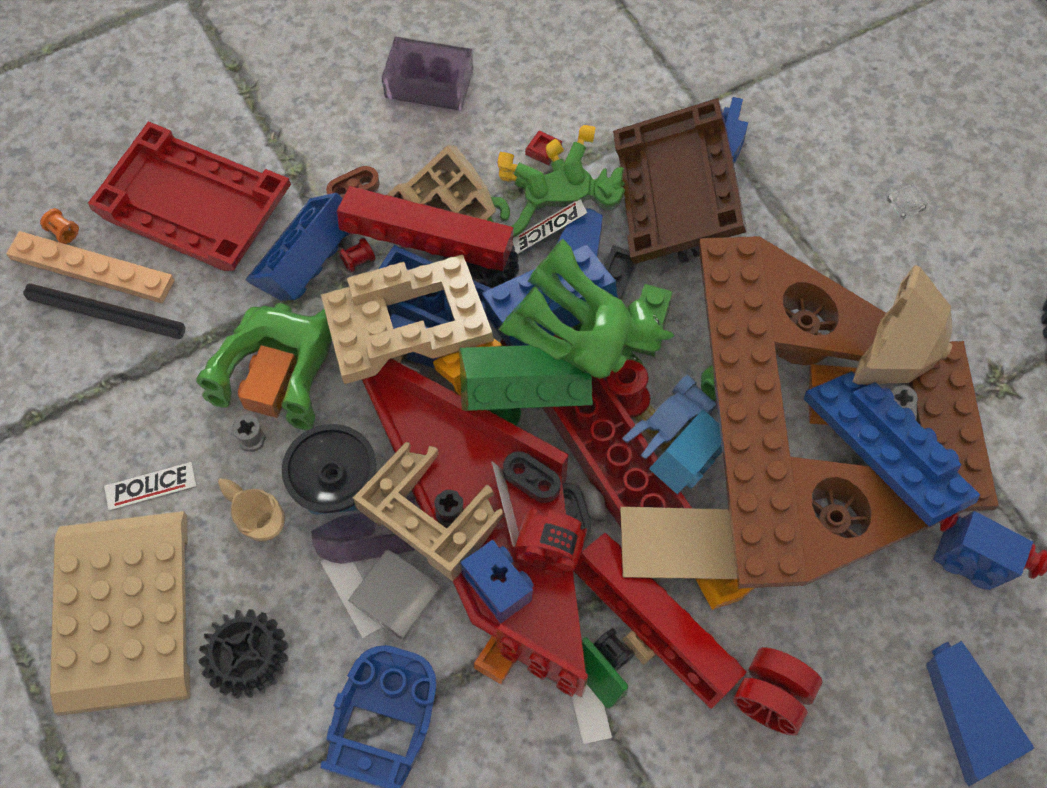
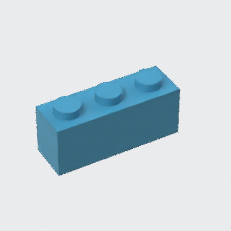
M702 409L649 469L677 495L685 486L692 489L703 477V474L712 466L715 459L722 453L719 423Z

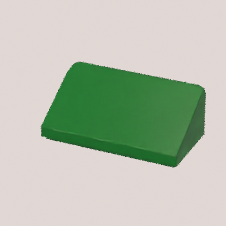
M584 637L582 639L585 672L588 674L587 686L603 705L610 709L627 695L628 684L593 643Z

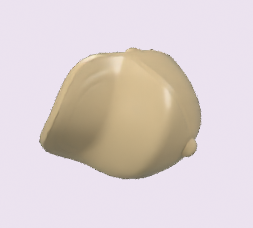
M220 478L218 480L222 494L232 503L231 516L242 534L260 542L271 540L279 535L285 524V513L273 495L259 489L243 490L238 484L228 479Z

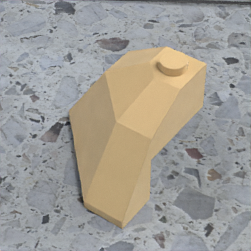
M447 145L407 183L396 185L387 194L388 196L487 220L496 212L486 185L471 163L455 145Z
M914 265L901 281L895 302L881 319L873 344L859 360L853 379L854 383L858 385L872 384L874 382L877 384L910 383L932 369L940 359L945 360L952 349V344L949 343L953 331L951 305L921 267Z

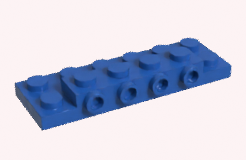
M851 371L806 391L804 400L929 527L977 503L980 494L958 474L962 464L959 462L957 453L953 449H945L937 441V436L932 429H924L915 420V415L910 408H902L894 400V395L889 388H881L876 382L869 385H858L853 382L855 373Z

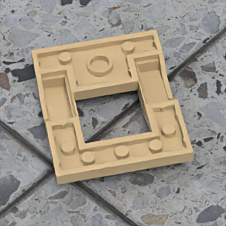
M463 255L450 257L410 270L406 269L404 262L389 265L381 269L347 278L349 287L321 295L344 384L377 375L385 363L393 357L416 352L434 359L458 352L459 348L475 347L494 341L491 327ZM444 290L454 321L427 329L424 321H419L393 329L386 306Z

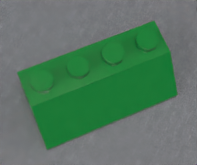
M531 345L459 348L462 411L593 405L591 374L582 372L564 360L555 359L539 348Z

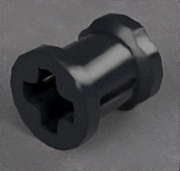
M444 490L435 498L436 519L438 523L448 528L463 512V498L454 490Z
M611 628L600 636L593 645L610 665L618 671L632 659L635 652L632 649L628 650L616 637V630Z

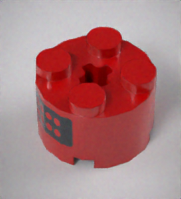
M538 509L526 511L514 549L516 554L514 561L522 566L531 567L534 565L544 568V573L552 577H563L564 572L576 570L587 528L581 530L582 523L579 520L560 512L548 510L547 515L543 516L537 515Z

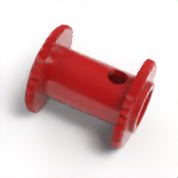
M627 359L618 372L611 371L610 375L606 377L609 390L614 392L630 417L634 418L642 415L649 407L651 395L648 388H645L649 379L647 370L640 362Z

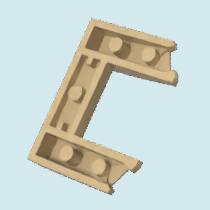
M405 442L353 497L356 509L378 526L383 524L424 555L431 566L453 582L461 572V562L481 548L503 517V511L499 509L494 513L488 501V498L493 496V491L489 485H486L446 529L405 498L439 455V450L429 446L426 455L410 453L411 445L409 442Z

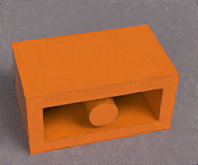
M260 346L257 355H253L250 360L249 373L246 380H242L238 388V397L244 409L278 418L289 379L297 362L294 354Z

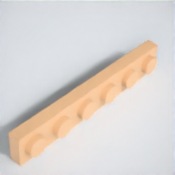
M21 231L18 232L6 253L10 260L162 304L175 281L173 276L168 273Z

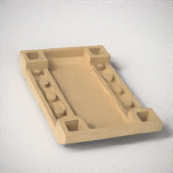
M184 511L60 526L54 538L50 696L56 715L61 716L190 699V666L187 664L185 592V545L188 544L187 515Z

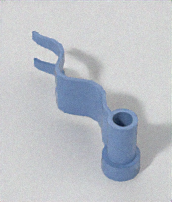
M687 374L674 387L672 393L675 395L669 397L646 421L641 420L622 439L628 443L647 429L652 431L658 430L659 433L655 435L641 454L646 460L662 443L669 442L702 409L710 415L716 408L717 403L696 386L697 382Z

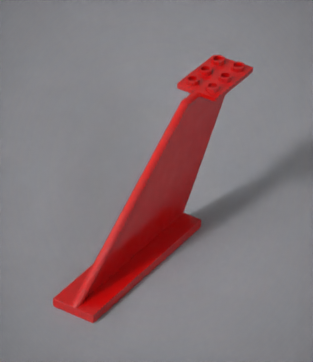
M392 358L385 363L377 375L361 379L394 453L405 442H409L411 445L410 453L426 455L429 446L439 450V455L412 489L419 508L437 521L434 501L436 496L444 490L457 491L463 498V509H465L486 485H489L493 491V496L488 498V501L494 513L502 509L503 517L481 547L493 540L499 548L504 546L514 561L516 555L514 552L515 547L512 545L492 462H494L503 469L505 458L513 452L529 454L553 470L559 476L561 482L557 498L548 503H541L506 480L518 532L520 531L524 514L528 510L538 509L537 515L543 516L547 515L548 510L566 514L562 483H565L567 479L569 454L488 410L462 411L460 395ZM521 468L514 469V473L516 474H522L524 472V470ZM547 485L539 487L541 491H548L550 489ZM514 561L512 564L517 571H524L534 585L532 588V601L502 623L497 620L460 572L453 581V584L471 624L497 639V648L501 649L499 653L513 663H516L518 660L527 665L528 671L537 678L544 680L547 677L557 683L556 687L564 694L571 697L576 694L582 697L586 690L588 674L585 672L573 571L564 572L563 577H552L545 574L542 567L534 565L531 567L522 566ZM495 576L493 578V582L496 580H500L502 583H504L505 577L503 579H498Z

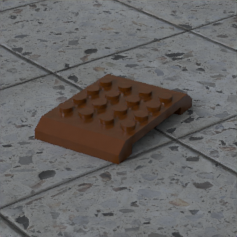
M718 98L613 131L615 150L619 157L620 167L624 168L622 181L625 183L623 188L625 189L624 198L630 234L627 235L630 258L633 264L699 246L700 238H726L747 232L728 132Z

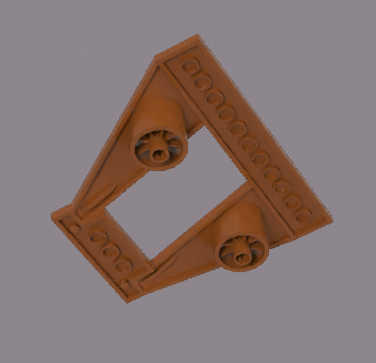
M760 236L700 238L699 253L738 589L806 586L930 528L870 466L790 457L776 354L792 364L805 366L819 363L828 356L859 361L873 344L879 323L886 312ZM798 309L799 311L795 314L791 312V310ZM818 315L824 320L823 322H820ZM829 330L830 333L822 335L818 331ZM951 341L949 343L952 344V349L945 360L940 359L932 369L909 383V386L916 392L918 398L916 421L924 429H932L937 436V441L945 449H953L957 453L959 462L962 464L958 474L980 494L977 503L959 511V514L964 511L995 510L999 505L964 341ZM827 498L828 505L823 508L815 500ZM834 499L845 503V506L834 504ZM849 506L857 514V517L850 516V513L847 511ZM861 524V535H857L849 526Z

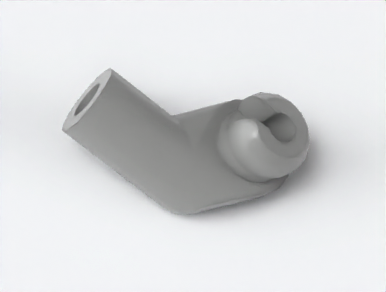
M587 478L580 479L576 486L584 497L589 518L598 522L604 521L609 512L605 506L603 494Z

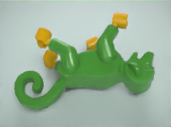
M583 125L580 127L578 141L573 142L565 162L564 159H559L558 157L559 154L564 152L560 142L554 139L547 144L546 154L553 161L551 166L554 172L546 175L520 162L518 165L513 164V154L507 152L499 153L497 163L500 179L507 182L514 181L516 186L525 189L527 204L519 219L511 226L514 227L513 238L526 229L536 210L546 206L566 207L581 199L582 203L591 199L604 210H613L620 205L625 189L622 188L625 185L622 181L624 168L618 167L614 169L609 178L607 177V169L604 168L599 177L593 179L581 163L586 150L584 142L593 143L594 126ZM491 197L494 207L500 210V219L505 222L508 221L510 218L508 203L501 197ZM491 217L487 219V221L493 222Z

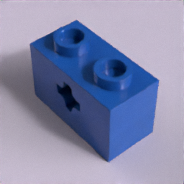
M491 540L461 562V574L497 620L502 623L532 601V588L534 585L524 571L518 572L512 563L514 561L508 550L504 546L499 548ZM495 576L498 579H503L505 577V582L502 583L500 580H496L493 582V578Z

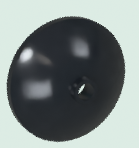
M340 424L320 425L303 432L291 443L282 462V479L289 495L300 506L318 513H335L354 506L353 497L377 472L376 457L369 441L355 429ZM332 473L338 474L333 480L327 479Z

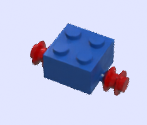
M976 511L963 518L957 512L938 522L940 523V531L943 534L933 560L943 565L946 571L968 578L978 588L991 590L1022 576L1025 568L1028 570V577L1031 579L1036 578L1038 575L1043 576L1047 572V550H1041L1039 553L1035 552L1033 541Z

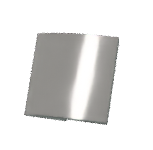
M386 549L348 601L372 620L376 619L401 639L406 635L441 586L416 567Z

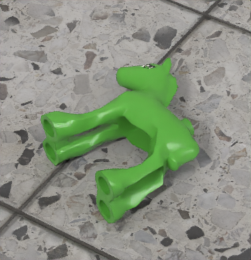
M561 239L549 255L532 272L528 282L535 287L512 310L499 328V331L507 336H512L523 343L539 348L553 358L564 360L582 372L591 374L598 379L609 376L611 371L616 373L621 369L627 360L622 354L624 347L641 349L648 352L659 351L662 347V340H669L675 336L674 333L663 330L662 323L650 311L643 300H635L626 308L620 299L595 285L579 268L572 248L564 239ZM557 274L561 275L587 302L579 299L567 290ZM538 289L575 316L583 324L580 331H576L563 324L551 311L543 294ZM535 322L550 330L563 340L548 334L546 331L540 328Z
M277 303L275 307L249 308L245 312L239 326L233 330L234 334L226 337L220 349L207 361L205 369L201 370L197 376L196 382L205 389L202 397L212 405L227 408L232 396L230 377L235 367L247 355L258 352L261 345L292 353L295 355L297 362L289 379L286 394L281 405L283 409L288 411L286 421L293 427L305 431L313 428L315 414L311 406L312 402L309 397V391L315 375L328 356L332 343L325 309L314 316H305L292 313V309L283 303Z

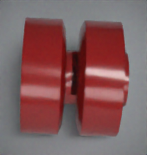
M768 647L759 648L748 669L753 678H744L733 698V702L744 714L765 727L790 736L798 735L808 714L807 709L802 704L810 705L814 702L823 683L822 678L810 666L785 652Z

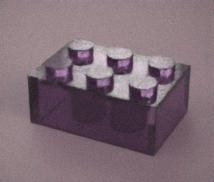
M395 36L381 77L385 98L462 111L474 70L472 49Z

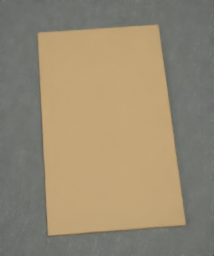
M620 507L623 577L737 579L729 509Z

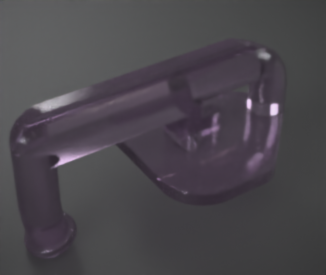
M413 495L405 497L416 506ZM363 513L337 517L311 531L313 547L316 553L322 559L339 564L381 557L386 549L394 554L416 550L395 533L366 538L375 532V522ZM355 540V543L328 547L327 541L341 543Z

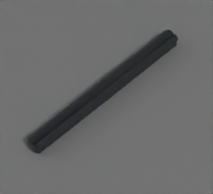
M29 283L26 285L25 290H23V295L30 301L160 335L182 339L186 331L184 323L40 285Z

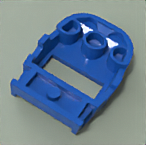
M381 645L366 650L356 659L347 675L349 678L342 692L337 694L333 705L335 710L332 723L329 725L326 738L330 743L326 762H321L320 768L325 772H331L379 788H402L423 748L435 698L436 676L430 663L422 656L393 646ZM354 707L415 725L416 727L406 757L343 738Z

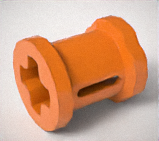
M52 208L44 213L40 220L42 229L48 232L51 231L56 235L58 242L63 244L72 242L79 232V226L74 221H68L64 218L62 212L57 208Z

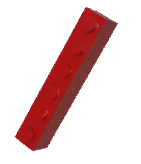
M352 186L348 187L337 209L339 230L370 237L378 241L390 242L405 248L425 251L432 255L448 258L463 255L466 262L483 266L487 269L503 271L513 247L514 227Z
M603 533L581 552L578 567L574 572L710 709L747 673L739 662L730 656L715 641L714 637L706 632L652 578L623 577L622 548L607 533Z

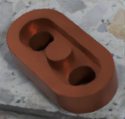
M370 166L358 167L331 180L326 188L327 195L332 193L345 195L349 186L375 192L380 185L378 172Z

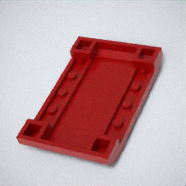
M148 121L92 196L88 205L93 212L112 224L220 270L234 271L291 186L289 178L265 169L261 173L177 139L173 136L171 130Z

